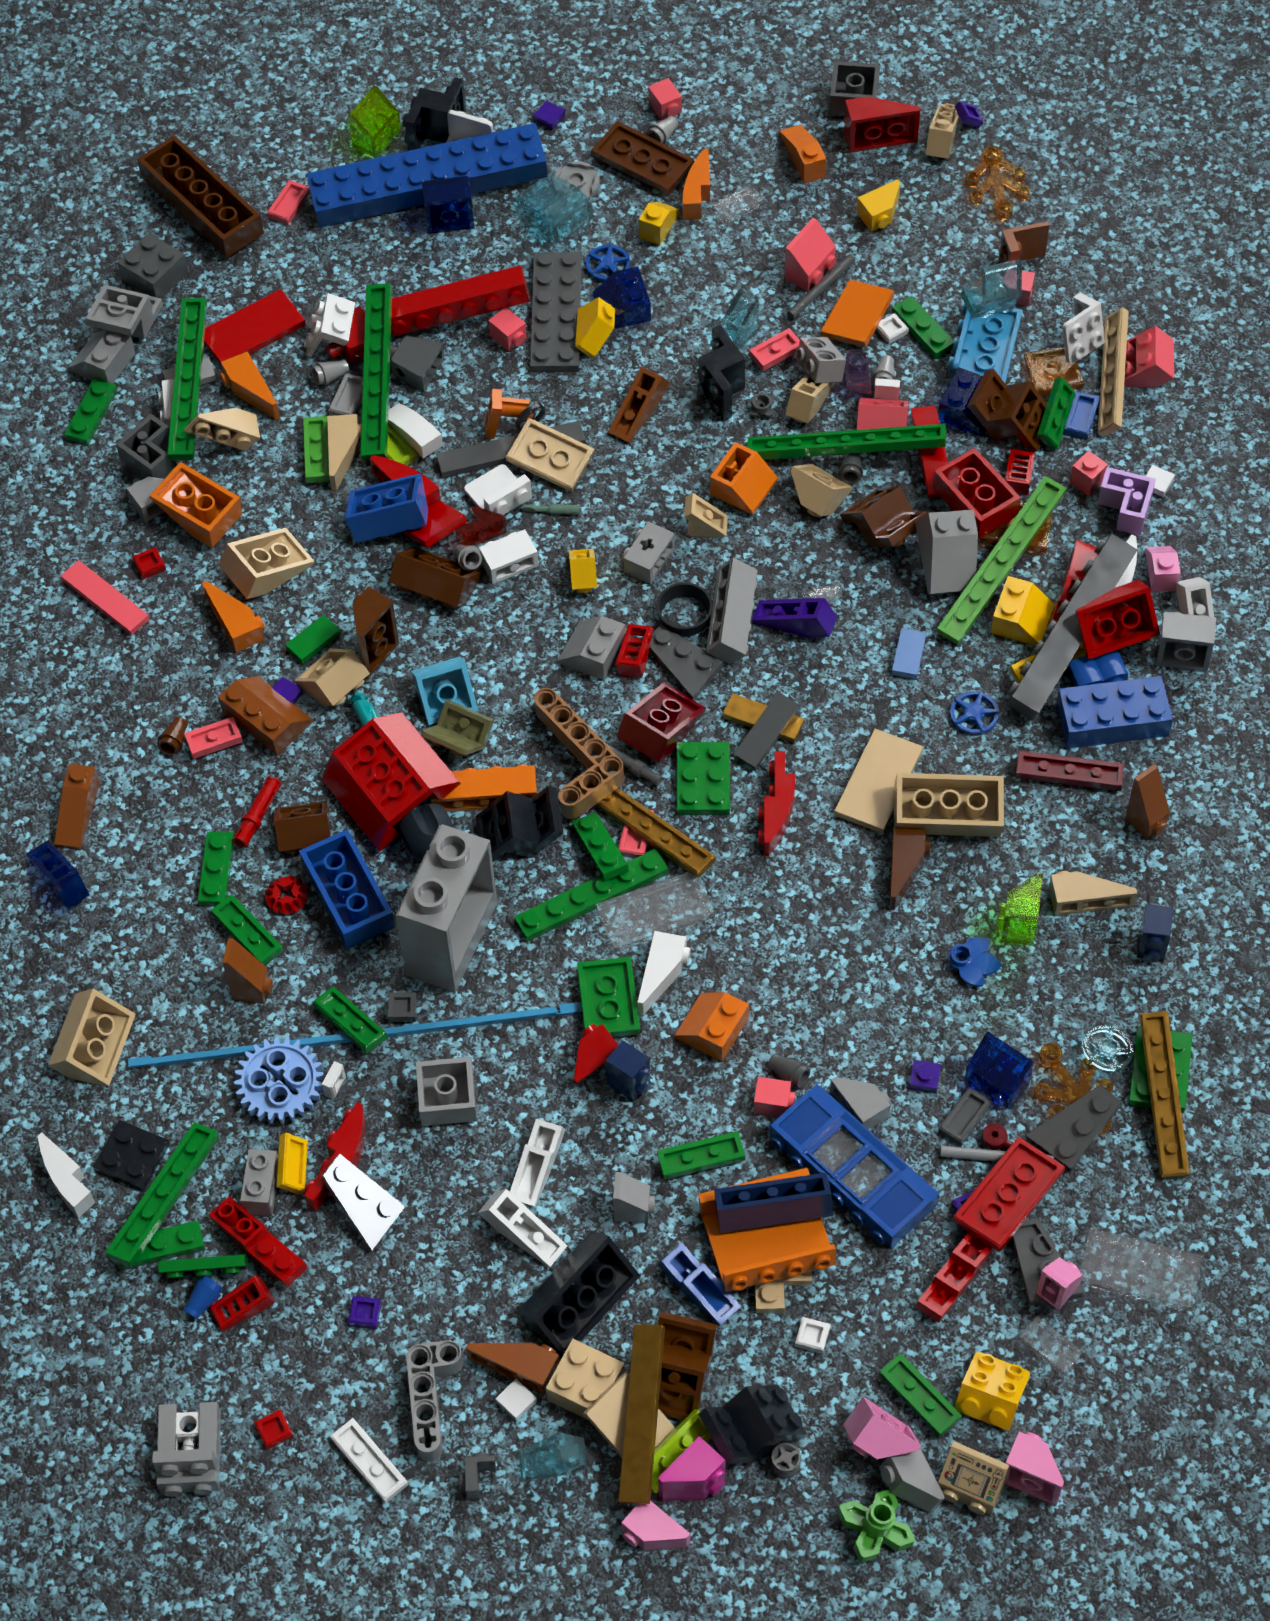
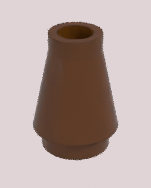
M175 717L158 737V748L162 753L172 756L182 750L184 733L188 726V722L184 718Z

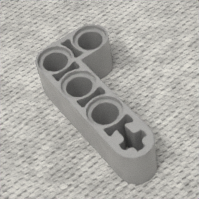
M451 1340L413 1345L408 1350L406 1356L414 1442L418 1456L426 1462L437 1460L443 1451L436 1377L457 1374L463 1366L460 1346ZM447 1354L456 1355L453 1361L446 1362L442 1360ZM423 1357L427 1359V1362L423 1365L414 1364L417 1358ZM421 1385L430 1386V1389L425 1393L416 1391ZM430 1412L433 1414L430 1420L422 1421L419 1419L422 1413ZM425 1434H430L432 1443L430 1448L425 1447Z

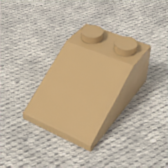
M282 528L227 543L219 566L246 599L269 593L312 566L315 561L288 529Z

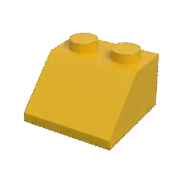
M1008 576L993 615L991 633L1036 646L1039 640H1043L1044 632L1048 626L1055 604L1033 583Z

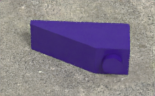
M825 598L759 600L751 621L757 625L807 638L830 637L837 615Z

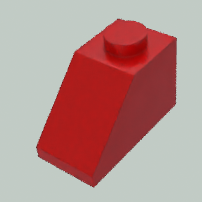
M593 1023L581 1032L583 1038L580 1039L573 1076L575 1084H578L603 1066L607 1058L618 1046L603 1023L598 1027Z

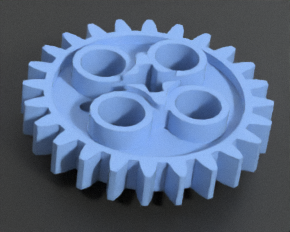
M275 1037L274 1044L272 1045L265 1039L263 1048L254 1044L255 1053L252 1054L246 1051L245 1056L248 1061L239 1060L238 1063L242 1070L235 1071V1076L239 1080L234 1081L236 1089H239L236 1091L238 1099H242V1108L249 1107L248 1112L250 1116L258 1112L257 1117L260 1122L265 1116H268L269 1124H273L275 1118H279L281 1125H284L285 1117L288 1116L292 1122H295L296 1113L305 1117L304 1108L307 1107L313 1110L314 1106L311 1100L320 1101V1095L317 1091H323L320 1081H323L325 1077L324 1073L320 1072L323 1069L321 1062H316L318 1060L317 1054H310L311 1051L308 1045L301 1049L300 1040L291 1045L289 1037H286L283 1044L279 1042L278 1037ZM277 1059L285 1060L280 1066L272 1065ZM265 1066L267 1069H269L270 1072L262 1069L261 1067ZM298 1075L305 1076V1079L301 1082L292 1081ZM258 1079L266 1080L261 1086L253 1085ZM289 1089H291L292 1091H294V1092H296V1093H298V1094H297V1095L292 1094ZM279 1095L287 1096L283 1102L274 1101Z

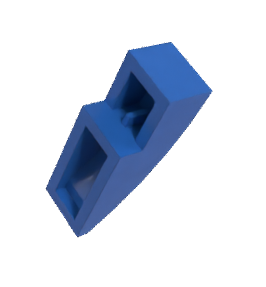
M683 1243L675 1247L657 1264L668 1278L719 1326L741 1307L729 1292H725L724 1286L704 1263L700 1264Z

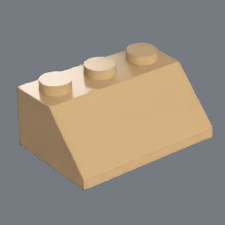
M94 988L76 993L48 1066L71 1079L106 1087L109 1086L136 1014Z

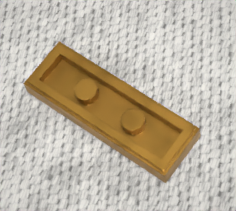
M732 693L722 713V718L752 729L767 708V705ZM795 715L779 739L795 744L804 725V718Z

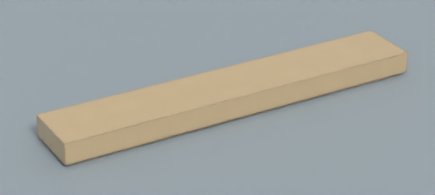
M1123 307L1105 317V343L1103 344L1098 434L1102 437H1106L1122 428L1129 312Z

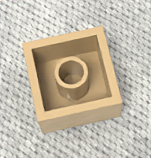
M572 1339L546 1387L547 1401L587 1419L583 1413L625 1373V1363Z

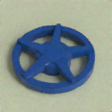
M612 244L598 246L588 253L586 269L588 274L597 281L615 282L625 277L629 272L630 257L621 247ZM607 251V254L597 255L599 252ZM612 251L620 253L623 257H615L612 255ZM591 259L599 263L594 270L589 265ZM627 262L625 269L618 274L616 270L618 264ZM602 271L604 273H612L614 276L606 277L598 275V273Z
M969 691L962 693L954 699L950 708V718L954 726L961 732L969 735H981L995 727L999 718V708L995 700L982 691ZM969 697H977L976 701L972 703L962 701ZM981 699L989 702L993 709L984 708L980 704ZM957 704L964 709V715L959 719H956L954 714ZM985 715H995L993 721L983 728L982 721ZM967 721L971 724H977L979 729H970L960 723Z

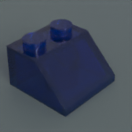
M638 266L615 271L593 291L594 299L600 297L615 308L614 329L651 321V302Z
M958 367L939 403V422L981 437L985 435L987 430L967 406L982 378L981 375Z
M987 1032L966 1067L965 1080L973 1089L981 1090L989 1095L995 1104L1005 1106L1011 1110L1029 1087L1034 1062L990 1032Z

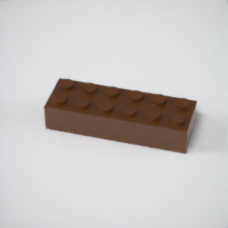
M175 135L137 159L141 178L226 258L264 234L261 215Z

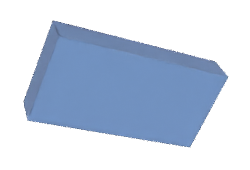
M901 628L892 675L917 680L927 632Z

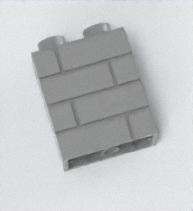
M443 824L439 825L429 850H427L395 916L406 976L456 993L497 906L490 840Z

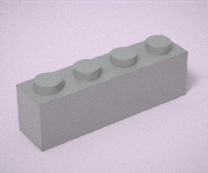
M734 557L718 567L706 647L707 653L730 665L743 658L748 651L747 642L751 630L750 621L754 608L753 599L757 587L756 578L758 571Z

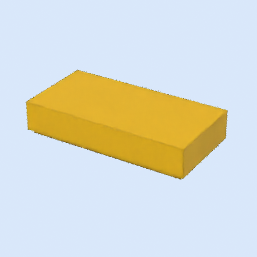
M288 1133L280 1135L277 1171L278 1188L298 1195L304 1193L308 1140Z

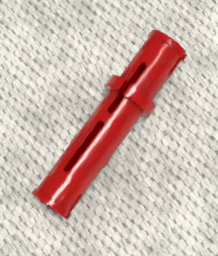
M273 776L266 777L249 811L242 816L241 825L232 838V842L236 846L247 848L254 833L261 828L262 818L282 785L277 778Z

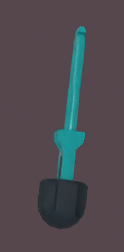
M354 692L350 701L354 702L352 706L362 726H364L372 718L379 716L372 703L367 701V696ZM426 799L407 813L399 824L402 831L401 837L409 853L421 862L427 850H429L439 825L443 824L454 828L445 808L439 804H428Z

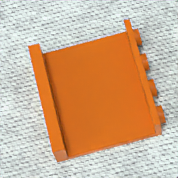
M803 1168L733 1186L810 1174L808 1168ZM714 1190L698 1194L701 1217L725 1292L739 1291L761 1283L768 1284L777 1279L789 1276L796 1277L802 1273L824 1270L836 1265V1248L834 1244L830 1245L821 1218L720 1233Z

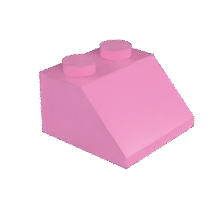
M862 1397L843 1424L848 1433L847 1438L853 1443L852 1448L864 1457L870 1454L876 1459L915 1452L921 1447L909 1426L865 1397Z
M1019 1431L1006 1461L1009 1469L1005 1484L1057 1506L1064 1481L1048 1444L1043 1442L1036 1434L1029 1432L1024 1434Z

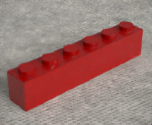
M521 265L392 298L391 337L530 302L527 283Z

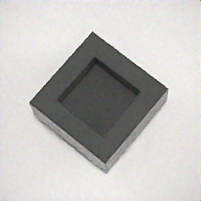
M416 992L389 993V1022H416Z

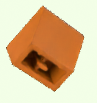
M735 442L710 476V495L753 515L778 481V477L756 451Z

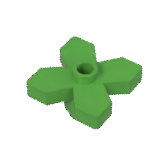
M890 1489L876 1493L872 1504L868 1508L854 1500L841 1504L837 1510L844 1527L861 1532L853 1546L861 1563L876 1559L882 1542L896 1551L910 1548L915 1542V1537L909 1525L895 1521V1511L899 1503Z

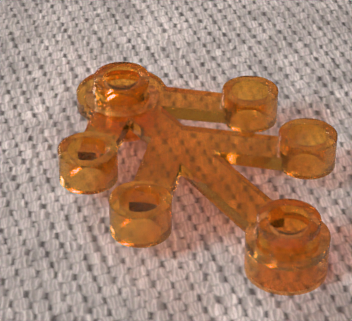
M991 145L986 147L981 153L982 162L973 171H969L966 174L965 183L969 187L978 186L969 193V202L973 205L981 204L983 202V195L993 186L996 198L994 215L998 220L1006 221L1013 214V203L1006 199L1003 185L1016 192L1015 196L1018 200H1028L1030 188L1027 185L1020 184L1026 180L1027 172L1023 167H1017L1005 160L1004 153L1000 147ZM990 168L991 174L979 185L980 176ZM1000 168L1011 173L1012 179L1001 173Z
M1055 1043L1043 1045L1039 1055L1040 1062L1044 1066L1052 1068L1067 1091L1050 1087L1046 1083H1039L1035 1086V1099L1040 1102L1053 1099L1072 1104L1087 1094L1090 1090L1092 1076L1097 1071V1061L1091 1057H1086L1082 1060L1080 1065L1082 1074L1078 1086L1061 1062L1062 1049ZM1052 1055L1055 1060H1048L1046 1056ZM1091 1064L1094 1068L1088 1070L1084 1065ZM1101 1079L1097 1082L1096 1087L1099 1085L1107 1086L1109 1088L1108 1092L1112 1094L1113 1084L1110 1080ZM1043 1089L1047 1094L1040 1095L1038 1090ZM1059 1104L1052 1106L1049 1118L1055 1116L1053 1112H1061L1065 1107ZM1111 1120L1103 1129V1131L1099 1134V1136L1109 1131L1111 1127Z

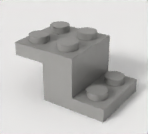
M104 285L85 318L86 324L145 339L163 306L162 299Z

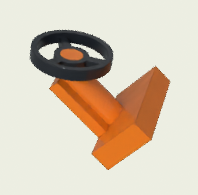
M492 389L485 416V438L495 439L500 416L517 418L515 426L521 431L523 426H520L522 422H526L528 418L539 422L544 416L546 409L541 403L529 406V400L502 397L501 389ZM538 408H541V409H540V412H539L538 415L536 416V412H535V411H536Z

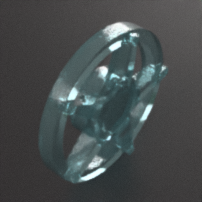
M1107 1025L1093 1027L1086 1033L1083 1039L1082 1047L1085 1056L1090 1063L1103 1070L1117 1072L1126 1068L1133 1058L1134 1047L1131 1040L1125 1033L1115 1027ZM1097 1032L1109 1033L1108 1037H1103L1100 1040L1091 1036ZM1113 1034L1118 1036L1126 1044L1127 1048L1120 1047L1119 1043L1113 1038ZM1088 1042L1096 1047L1097 1053L1094 1055L1089 1049ZM1117 1054H1128L1127 1060L1118 1064L1116 1056ZM1098 1059H1108L1111 1064L1104 1063Z

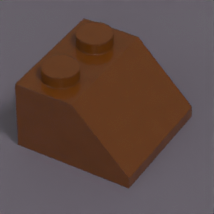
M327 801L275 808L274 825L278 851H285L286 854L298 853L302 848L309 847L331 837Z

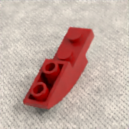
M1079 540L1075 541L1050 622L1052 619L1057 622L1061 615L1057 611L1065 599L1068 601L1071 599L1073 594L1069 591L1077 579L1082 581L1085 576L1081 572L1089 559L1094 561L1096 558L1095 546Z
M775 751L774 761H769V777H774V784H769V796H764V807H759L758 820L764 823V830H759V846H764V856H769L777 847L787 829L793 811L796 774H785V751Z
M357 1102L353 1109L350 1108L346 1111L339 1129L332 1131L326 1142L329 1157L322 1163L320 1174L317 1178L311 1180L305 1188L304 1197L307 1207L316 1212L330 1193L320 1177L334 1158L341 1154L354 1166L357 1167L365 1137V1113L363 1104Z
M230 1196L209 1214L211 1220L238 1248L271 1278L275 1277L287 1288L308 1269L306 1263L270 1234L263 1223Z

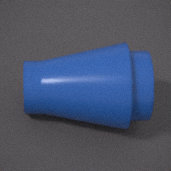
M204 1275L201 1280H197L189 1301L183 1310L193 1318L198 1319L221 1296L219 1293L223 1287Z

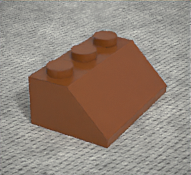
M259 676L235 680L218 696L222 712L229 718L234 717L236 724L277 756L313 723V719L273 690Z

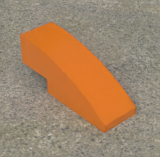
M703 149L686 178L683 190V220L702 219L701 201H710L708 149Z

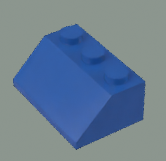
M421 474L350 491L345 520L355 543L371 541L385 535L392 536L402 531L417 530L422 526H426L428 507Z

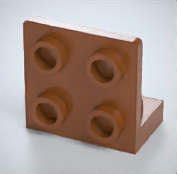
M1047 221L1002 230L998 263L1004 277L1007 268L1020 270L1019 261L1045 256L1049 233V223Z

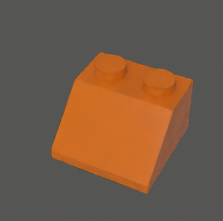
M726 992L701 993L677 1030L674 1038L723 1062L749 1020V1004Z

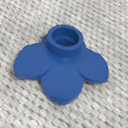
M973 937L965 944L955 945L949 950L947 956L949 965L959 971L961 979L967 984L981 987L984 985V976L994 974L1001 968L999 960L987 952L990 939ZM962 956L965 958V961H959L956 958Z

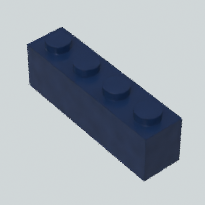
M827 1172L714 1189L720 1233L833 1216L832 1196Z

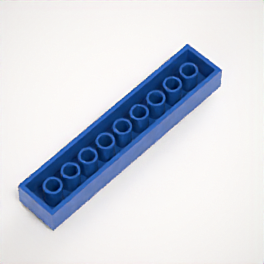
M536 123L306 173L319 228L548 177L546 158Z

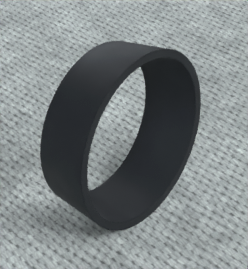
M688 582L676 583L664 589L659 595L656 605L661 624L681 637L693 636L703 631L709 623L713 606L712 599L704 588ZM685 596L699 600L705 606L707 616L696 625L679 627L667 622L662 617V611L665 605L672 599Z

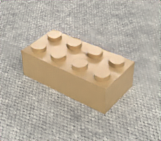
M897 773L894 783V827L926 829V835L1000 837L1004 828V776Z

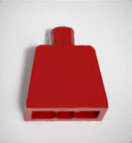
M360 305L354 309L349 341L346 346L335 342L325 346V350L331 359L340 354H343L350 363L364 359L365 311Z

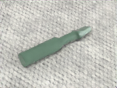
M535 504L523 505V512L579 515V505L551 504L549 506H536Z

